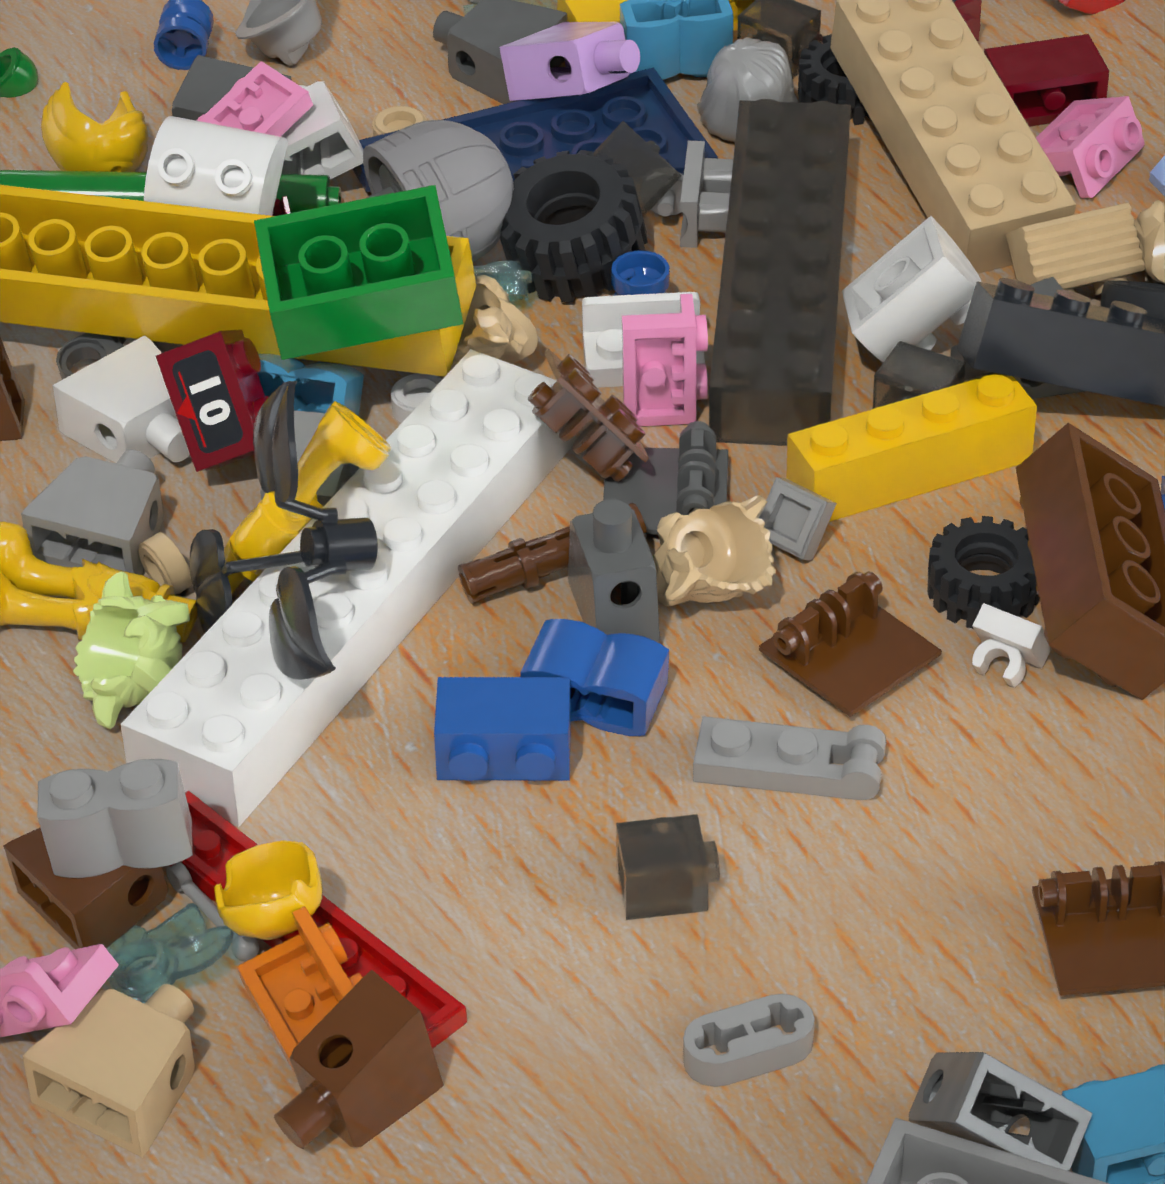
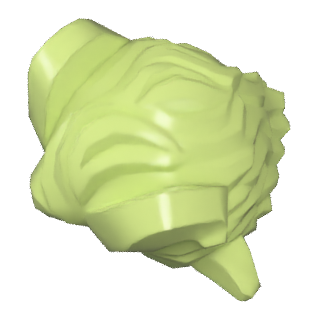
M118 572L105 582L102 598L98 600V603L93 604L86 633L82 636V641L78 642L75 648L78 655L74 658L77 667L73 672L79 677V681L82 684L83 698L93 701L92 709L97 723L108 729L115 726L122 707L127 708L139 705L182 659L181 636L177 633L176 626L190 621L189 608L186 603L165 600L162 598V595H154L151 600L144 599L142 596H133L129 586L128 574L125 572Z

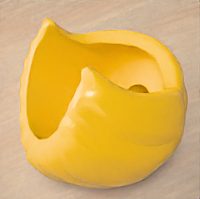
M63 82L60 89L55 90L54 94L49 97L48 104L43 109L41 118L43 141L48 153L61 171L135 172L148 152V130L145 116L142 111L134 108L127 91L120 92L119 103L116 109L104 123L96 122L75 106L69 83Z

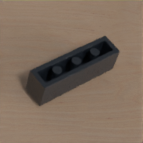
M1000 278L998 285L976 282L956 349L973 369L1165 406L1164 319L1146 316L1147 311L1143 308L1121 301H1113L1110 308L1091 305V300L1088 297L1068 290H1056L1054 297L1034 293L1035 288L1031 285L1009 278Z

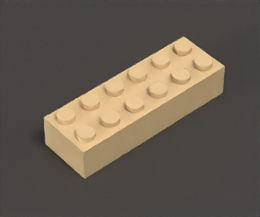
M836 0L830 46L833 54L928 218L932 216L961 249L978 274L1013 265L1006 233L1020 227L1074 215L1075 201L952 0Z

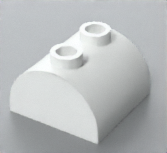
M168 116L160 126L152 147L146 174L144 201L272 216L288 140L285 137Z
M932 216L842 290L852 334L874 356L890 366L903 356L913 363L927 355L937 340L932 332L950 318L955 325L964 323L976 282H982L961 249Z

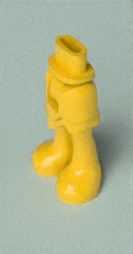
M334 401L320 420L312 439L298 461V488L295 500L323 508L324 506L317 501L316 492L334 470L341 464L351 463L361 469L373 471L379 468L389 456L388 452L392 449L390 444L357 414L339 402ZM265 493L257 507L242 520L224 547L225 563L280 554L312 518L279 508L275 503L274 493ZM251 570L229 575L228 580L231 593L237 589L245 578L254 582L262 573V570Z
M5 521L0 522V626L66 627L77 630L78 640H82V636L86 633L87 625L90 622V611L93 610V604L98 603V600L102 598L105 582L116 573L125 572L128 574L129 586L133 596H142L144 599L151 600L154 595H162V598L165 600L188 604L190 621L176 626L177 633L181 636L180 642L184 643L187 640L198 616L196 600L175 596L172 585L163 584L160 586L158 582L150 578L114 569L99 561L95 564L82 559L83 567L49 564L37 559L33 555L25 528L19 524Z

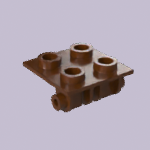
M548 349L545 355L557 381L551 388L545 382H542L531 392L528 401L534 406L532 413L539 417L555 433L562 428L559 438L563 442L573 438L593 419L594 421L575 440L572 450L576 454L582 453V458L602 478L610 476L616 482L620 481L633 466L628 460L633 453L644 462L649 459L640 441L646 434L636 423L638 418L613 394L604 401L600 397L601 391L593 383L595 378L572 355L568 354L561 361Z
M870 571L864 574L854 572L848 576L846 583L838 587V593L834 590H827L820 595L819 599H813L807 603L805 610L793 618H784L778 623L777 632L773 634V637L759 645L760 652L849 717H852L942 654L940 648L878 606V595L882 593L883 587L877 575Z
M1164 861L1155 862L1154 865L1131 867L1128 878L1123 865L1113 866L1111 879H1106L1102 867H1094L1092 875H1090V871L1062 873L1060 870L1052 871L1051 878L1039 879L1038 886H1032V894L1060 996L1165 986Z

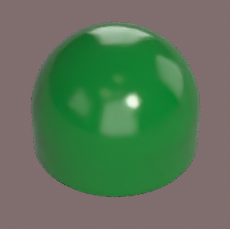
M13 47L0 53V97H18L31 92L38 84V71L34 62L18 48Z

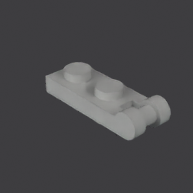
M703 716L693 761V782L867 800L877 795L880 788L882 773L877 764L883 760L885 755L886 736L880 729L871 725H858L849 732Z

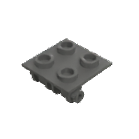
M694 421L688 424L680 433L679 448H644L649 457L646 462L633 453L628 458L633 466L623 479L616 482L609 476L604 480L603 500L619 499L627 504L635 503L643 517L647 530L646 534H658L657 527L662 517L676 512L681 515H688L695 508L710 509L714 505L727 502L728 449H716V435L705 422Z

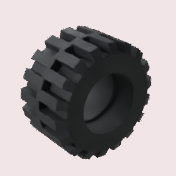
M568 150L556 152V156L546 159L545 156L533 161V166L529 168L522 167L513 174L515 180L513 181L514 190L511 204L503 219L500 233V241L514 281H519L521 288L530 294L537 291L540 299L548 301L554 297H560L561 302H574L575 297H598L597 292L603 289L613 290L614 288L611 284L613 262L617 257L627 252L646 251L644 245L648 243L647 231L633 178L629 177L628 170L621 163L614 164L613 158L605 154L594 157L592 151L580 150L578 154H569Z

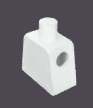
M317 81L308 87L299 85L309 92L313 106L281 136L288 140L281 174L329 175L330 179L363 164V148L346 114L324 81Z
M145 335L53 385L59 431L114 463H117L123 453L128 450L142 452L149 458L162 453L173 462L183 461L190 455L156 359V355L161 354V351Z

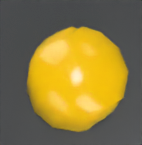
M287 840L256 845L234 855L226 863V885L224 890L221 884H216L214 887L217 910L224 925L240 936L264 940L277 939L298 930L292 912L305 906L312 917L320 906L323 890L315 853L303 842Z

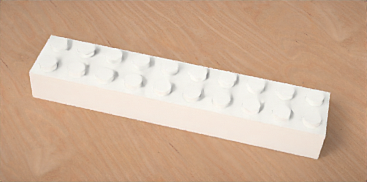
M470 349L386 439L392 449L388 452L389 456L380 467L373 471L359 468L323 507L337 508L338 519L369 518L374 524L378 541L377 559L372 569L347 571L346 574L331 575L309 584L321 642L336 669L324 676L304 680L287 677L278 669L270 643L269 610L272 602L278 598L276 585L279 574L286 567L296 566L304 572L315 567H307L304 563L266 568L121 723L126 763L142 759H165L177 762L184 791H190L232 825L240 827L459 577L458 565L474 560L572 448L576 435L570 440L563 442L559 438L562 428L555 433L539 417L532 413L534 406L528 401L529 395L539 384L545 382L551 388L557 380ZM312 519L304 528L312 527L317 520ZM303 529L280 554L300 551V537Z

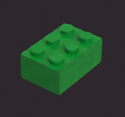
M436 185L254 220L269 312L281 360L463 324L457 285Z

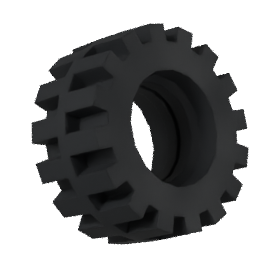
M982 516V522L974 523L972 517L961 519L960 527L950 523L943 528V535L937 533L932 541V547H930L927 592L929 599H933V607L938 613L947 610V619L956 624L960 619L966 620V627L974 629L972 625L983 603L1018 617L1022 615L1027 618L1031 615L1034 605H1038L1039 596L1036 591L1037 581L1032 554L1028 548L1029 538L1027 529L1022 527L1016 531L1012 521L1003 519L1001 524L993 523V517ZM990 570L999 574L993 576L978 575L970 571Z

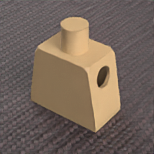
M170 984L161 985L145 1004L114 989L101 990L89 1001L72 1024L55 1027L22 1056L31 1103L143 1157L150 1149L193 1076L195 1065L190 1030L184 1024L194 1013L191 1000L183 991Z

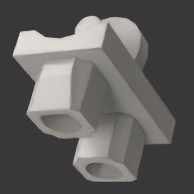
M688 140L684 175L671 169L658 170L650 174L645 180L642 196L644 203L650 210L661 216L677 215L683 212L680 247L697 248L699 231L729 232L731 198H733L735 159L705 158V141Z

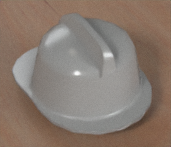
M250 0L243 21L235 34L238 39H250L265 56L269 58L279 57L285 64L292 66L297 64L307 50L309 42L320 31L322 18L315 0Z

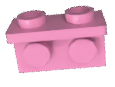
M261 61L245 77L239 79L217 104L196 121L281 137L313 106L307 90Z
M1129 96L1074 100L1036 137L1059 177L1072 174L1080 198H1093L1144 147L1141 124L1135 116Z
M692 293L680 294V313L622 316L623 403L638 418L636 421L638 426L690 424L696 421V400L707 399L706 364H696V351H707L708 349L706 315H695Z
M103 944L75 950L64 947L47 956L32 959L22 956L14 959L3 968H0V1037L72 1024L119 964Z

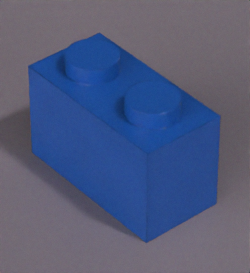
M438 677L434 726L437 780L570 781V677Z

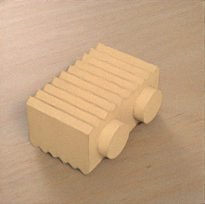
M1123 203L1020 227L1006 233L1016 279L1031 285L1043 279L1054 277L1063 290L1075 292L1074 289L1093 285L1095 295L1102 294L1104 283L1107 281H1128L1127 276L1145 270V262L1142 260L1143 252L1139 248L1140 241L1137 238L1134 217L1131 215L1132 207L1129 203Z

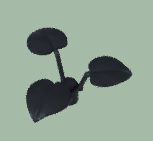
M287 381L278 387L264 402L255 420L253 446L258 479L265 493H274L275 503L279 508L317 521L314 522L312 527L303 529L300 537V551L236 560L225 563L224 545L220 532L214 529L201 530L196 534L191 544L189 567L192 585L196 594L198 618L203 632L206 633L232 605L229 575L297 563H304L307 567L314 566V569L306 572L296 566L284 568L279 574L276 585L278 598L272 602L269 610L270 643L275 663L278 669L287 677L304 680L324 676L336 669L321 642L309 584L331 575L346 574L347 571L372 569L377 559L378 541L374 524L369 518L338 519L337 508H318L295 500L298 488V462L294 428V393L297 381Z

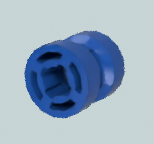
M169 0L164 5L153 43L154 52L161 62L177 70H189L198 55H206L209 44L208 39L214 24L213 13L209 6L202 0Z
M637 250L627 252L617 257L613 262L611 284L616 291L613 296L667 293L666 290L669 287L670 266L661 255L650 251Z

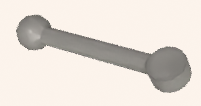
M181 862L166 869V874L172 887L177 892L183 891L232 943V952L237 959L248 961L257 956L259 951L257 939L240 936L224 925L216 905L192 881L189 871Z

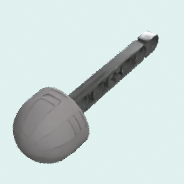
M428 120L407 126L364 148V170L372 193L367 198L436 185L446 236L469 238L473 262L488 253L500 240L503 219L511 204L514 185L504 156L488 137L457 122ZM84 333L70 340L57 353L56 363L62 380L74 374L70 370L78 361L83 359L100 360L124 347L123 344L128 338ZM152 341L161 353L182 346V344Z

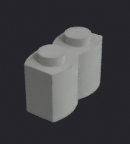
M142 759L123 764L108 772L97 769H70L38 781L37 817L53 873L56 876L66 878L93 877L113 871L122 865L134 868H157L178 863L193 855L192 819L178 763L175 761Z

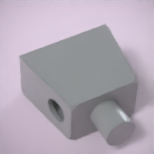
M136 450L124 452L117 463L87 456L76 458L21 513L23 528L27 531L33 555L37 559L54 565L83 567L82 559H85L95 564L99 561L114 569L142 575L144 567L138 553L139 544L160 532L164 516L159 478L154 474L155 467L151 459Z

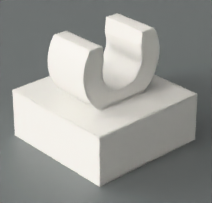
M983 603L972 625L982 642L976 648L972 658V663L977 673L985 675L993 659L1000 656L1007 657L1010 661L1005 669L1003 678L1007 685L1016 687L1023 680L1026 672L1025 662L1042 669L1052 649L1046 641L1042 626Z

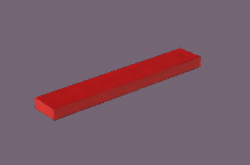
M187 791L185 795L192 819L193 855L180 862L187 868L192 881L199 889L216 903L214 887L216 884H221L224 890L227 861L234 855L258 844L190 791ZM322 895L320 906L312 915V919L318 928L330 923L348 958V961L340 964L348 978L357 973L364 977L373 970L421 1011L432 1049L467 1023L465 1005ZM296 930L277 939L261 940L273 948L298 935L299 932Z

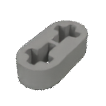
M775 994L703 1015L693 1020L685 1029L683 1037V1063L685 1071L693 1080L700 1084L717 1087L730 1085L795 1065L804 1060L812 1051L815 1022L813 1011L804 1000L794 995ZM781 1025L782 1029H783L785 1032H793V1033L783 1035L782 1031H781L778 1027H772V1026ZM711 1045H715L716 1049H717L719 1052H727V1053L721 1054V1055H716L715 1051H714L712 1048H704V1047H706V1046H711Z

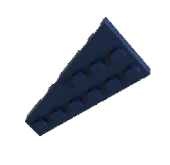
M654 67L630 73L624 79L582 95L519 100L442 119L463 124L488 137L504 156L513 181L515 180L513 174L522 167L529 168L533 166L534 160L543 156L546 159L556 156V152L568 150L569 154H578L580 150L592 151L594 157L602 154L613 158L614 164L621 163L628 170L629 177L633 179H646L650 174L666 169H671L684 175L688 140L705 141V158L718 159L714 150ZM397 131L361 139L359 142L364 150L366 146ZM364 164L353 168L365 191L371 192Z

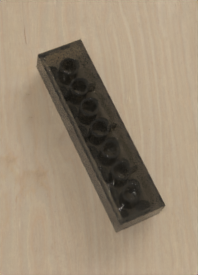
M772 99L739 101L709 385V427L714 431L717 443L787 446L789 433L831 421L849 163L851 105L833 104L827 101L813 103L778 102Z

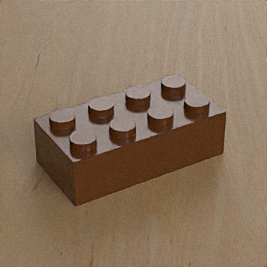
M1067 423L1015 468L1021 495L1020 505L1024 511L1029 538L1028 548L1032 554L1037 581L1036 591L1040 598L1044 618V635L1049 646L1059 656L1065 659H1074L1096 672L1106 684L1113 687L1119 686L1143 700L1165 682V509L1158 479L1075 426Z

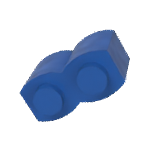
M549 619L545 620L520 672V677H570L571 721L583 720L597 729L625 736H643L648 730L668 683L669 649L644 636L626 633L607 635L581 621Z

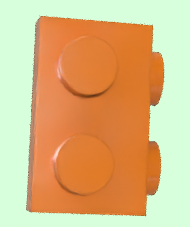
M305 906L292 912L299 932L298 935L236 966L242 983L292 1070L290 1056L293 1049L363 978L360 973L349 978L347 977L340 964L348 961V958L337 934L330 923L318 928Z

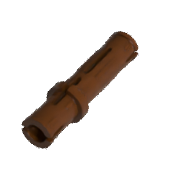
M629 503L631 509L635 511L647 540V530L641 512L635 503ZM570 526L526 542L523 538H518L510 541L507 549L482 559L458 565L460 582L469 602L473 604L493 594L520 585L525 589L537 586L540 578L568 568Z

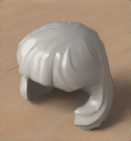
M746 37L744 39H737L734 43L724 46L716 54L707 74V86L703 91L700 102L697 104L698 113L701 116L700 121L703 125L707 126L708 132L711 135L719 136L723 140L734 141L738 144L756 145L760 142L770 141L773 138H782L786 133H794L798 123L797 113L799 111V104L794 93L788 56L779 44Z

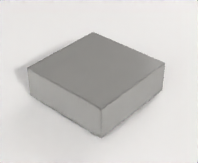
M776 477L766 500L768 502L759 517L765 522L764 528L770 531L769 542L803 560H813L837 503L786 478Z

